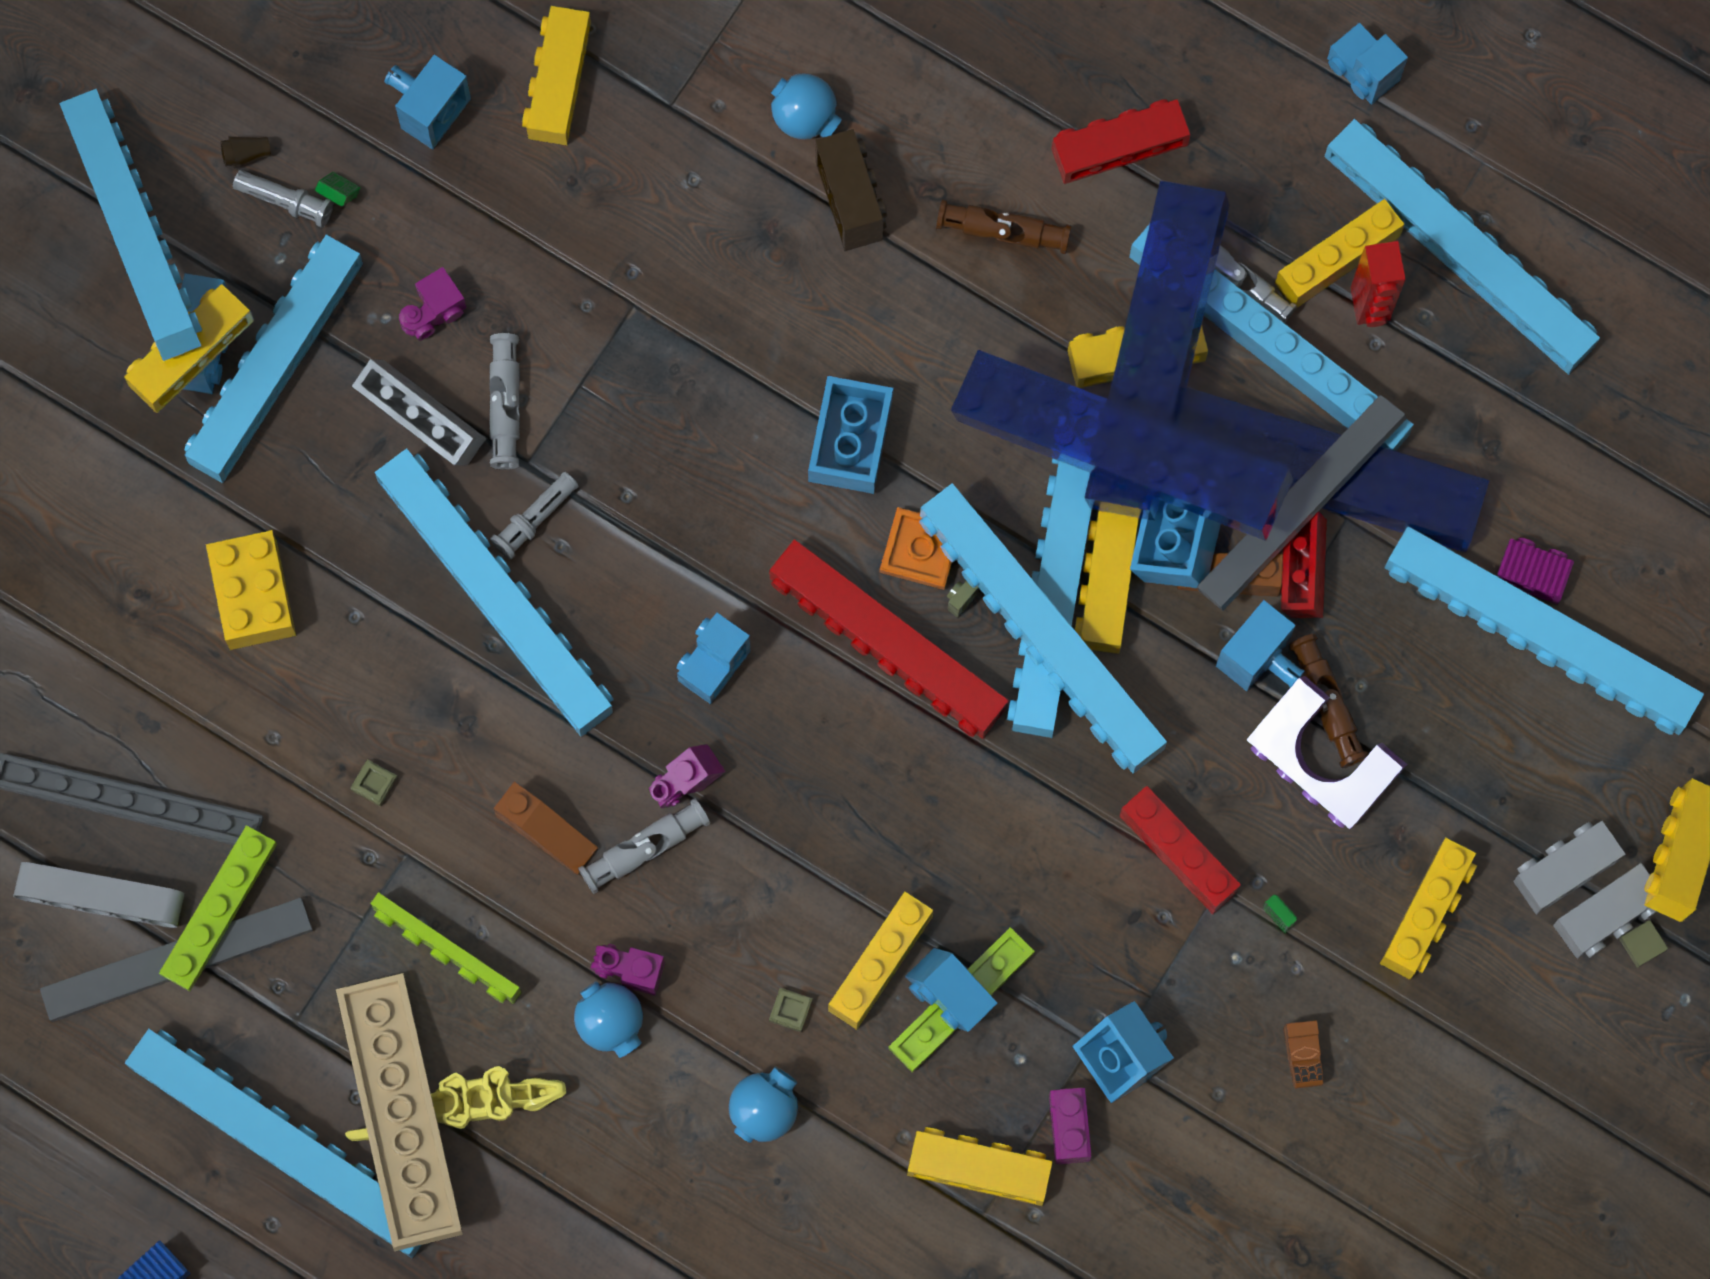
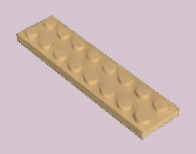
M403 973L336 989L394 1252L463 1235Z

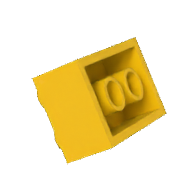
M270 530L206 544L224 638L229 649L233 650L296 636L278 544L273 531Z

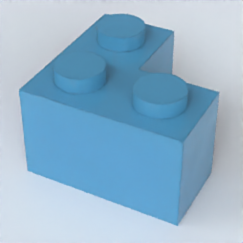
M1359 22L1330 47L1327 59L1331 69L1337 75H1343L1351 83L1353 92L1360 99L1365 98L1372 105L1401 80L1408 57L1386 34L1379 40H1376Z
M717 612L711 620L706 617L699 625L695 633L698 635L696 639L697 648L692 654L687 652L676 667L679 670L677 673L678 682L709 704L714 701L751 652L750 635Z
M933 948L905 976L912 984L908 988L913 995L921 1002L926 1001L930 1005L937 1004L943 1011L940 1017L953 1030L958 1027L969 1032L997 1004L994 998L953 953Z

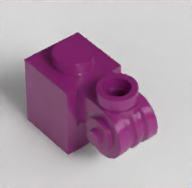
M444 267L439 268L415 283L417 294L424 304L420 309L414 305L405 306L400 311L399 321L402 330L407 335L416 336L419 341H422L435 332L434 326L437 324L439 326L445 321L446 323H451L462 316L463 310L466 309L464 297Z
M708 744L693 746L666 766L668 772L664 776L662 774L658 775L648 790L652 798L659 801L658 805L660 808L674 807L680 803L679 800L683 797L682 793L685 795L700 792L726 771Z
M613 944L596 946V955L593 956L594 962L591 963L590 967L595 974L603 979H607L608 976L613 977L614 975L622 977V986L656 996L665 965L664 956L631 947L629 953L616 949V945Z

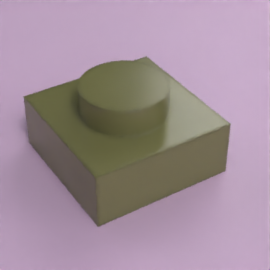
M960 581L956 583L947 595L950 599L948 611L959 618L979 594L980 588L978 586L975 588L971 587L967 581L964 584Z

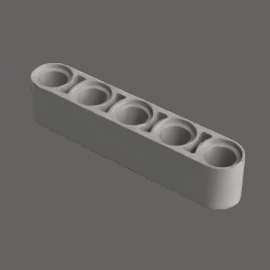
M21 862L13 897L33 903L177 928L185 893L160 886Z

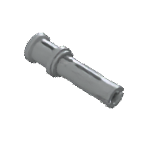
M242 169L238 171L233 181L234 190L283 207L289 211L291 216L295 218L302 216L316 222V225L321 228L325 227L333 210V201L328 198L324 201L309 195L305 189H297L295 191Z
M563 472L522 515H513L510 518L511 523L498 536L493 535L490 538L493 545L505 557L512 560L515 557L514 552L527 539L532 540L535 537V529L579 487L577 482L568 473Z

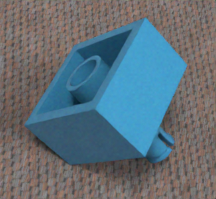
M436 55L432 56L416 79L400 69L399 66L394 65L391 68V71L394 73L388 72L384 81L387 85L404 94L395 105L401 129L432 150L471 100L467 76Z
M1263 600L1221 650L1216 667L1246 691L1268 669L1291 688L1305 671L1297 667L1282 655L1281 652L1290 641L1296 625Z
M1135 1001L1108 1015L1072 1046L1111 1103L1139 1088L1174 1058L1163 1043L1167 1039L1166 1029L1156 1033V1030L1160 1029L1163 1025L1159 1022L1150 1024Z

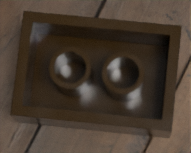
M854 129L815 140V162L844 252L882 241L883 229L887 228L885 220L887 212L883 199H876L875 188L877 187L875 174L872 168L866 169L867 163L865 158L868 157L866 147L862 138H856Z

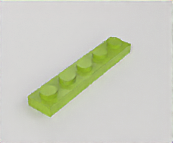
M247 825L245 826L161 968L159 974L162 977L188 991L192 990L277 845L276 841Z
M379 892L370 903L373 910L376 911L374 917L390 928L394 923L403 929L402 936L414 945L419 946L421 942L432 949L430 955L442 964L447 965L450 961L461 968L458 972L459 975L472 984H475L478 980L489 987L486 993L495 1000L504 1003L507 999L514 1004L520 996L521 991L517 985Z
M1010 927L967 970L992 995L1035 951ZM935 1003L930 1005L888 1047L912 1073L958 1029L957 1027L953 1030L940 1017L943 1011Z

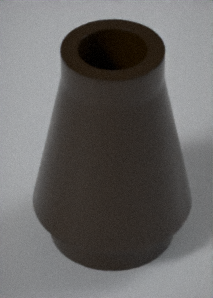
M228 136V140L220 142L225 167L233 166L235 169L263 157L271 156L268 137Z

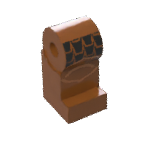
M1317 1020L1286 1024L1283 1031L1294 1088L1322 1086L1323 1073L1320 1061L1321 1053Z

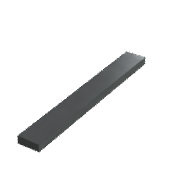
M1380 395L1197 586L1198 591L1224 611L1407 419L1405 413Z
M0 753V789L231 845H235L246 825L260 832L264 819L262 815Z
M302 898L232 921L204 969L312 932L313 930ZM177 941L39 988L49 1020L55 1022L169 982L170 980L162 977L159 972Z

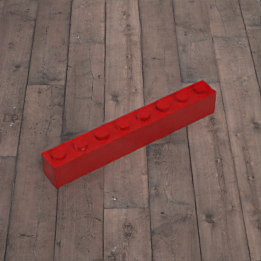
M795 539L769 570L770 579L772 580L771 585L778 592L785 596L790 593L798 599L799 602L797 604L803 611L811 616L816 613L825 620L824 625L837 636L843 633L851 639L852 642L850 644L856 651L864 656H867L869 653L879 661L877 665L890 676H894L896 673L906 681L904 685L909 691L919 697L921 694L925 695L933 701L931 706L938 713L945 717L948 714L959 721V728L969 736L974 737L978 735L983 739L1007 709L1009 700Z

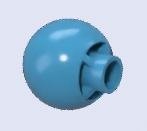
M802 73L791 76L788 81L781 78L771 92L775 96L771 103L773 119L777 126L790 137L803 140L811 139L818 135L827 137L834 132L842 120L835 114L837 102L833 90L827 82L818 76Z
M594 982L580 992L583 998L577 1002L574 1012V1023L579 1036L587 1045L599 1051H615L617 1056L621 1058L642 1043L637 1034L642 1027L643 1011L638 998L632 991L616 983H605L600 986L598 982Z
M774 1067L770 1074L755 1073L742 1079L735 1086L729 1100L730 1119L736 1126L734 1132L749 1143L753 1139L759 1142H769L785 1135L791 1129L797 1117L798 1101L792 1091L797 1081L778 1067Z

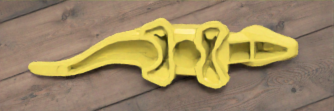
M497 1066L486 1071L483 1078L466 1080L462 1075L453 1073L440 1081L439 1088L436 1092L431 1093L437 1122L462 1129L470 1121L485 1119L506 1120L512 1115L513 1109L523 1108L528 1111L541 1110L549 1103L562 1098L566 1094V1085L559 1080H546L542 1078H532L519 1083H511L508 1078L509 1072L505 1068ZM367 1128L351 1130L345 1133L346 1137L351 1141L369 1140Z

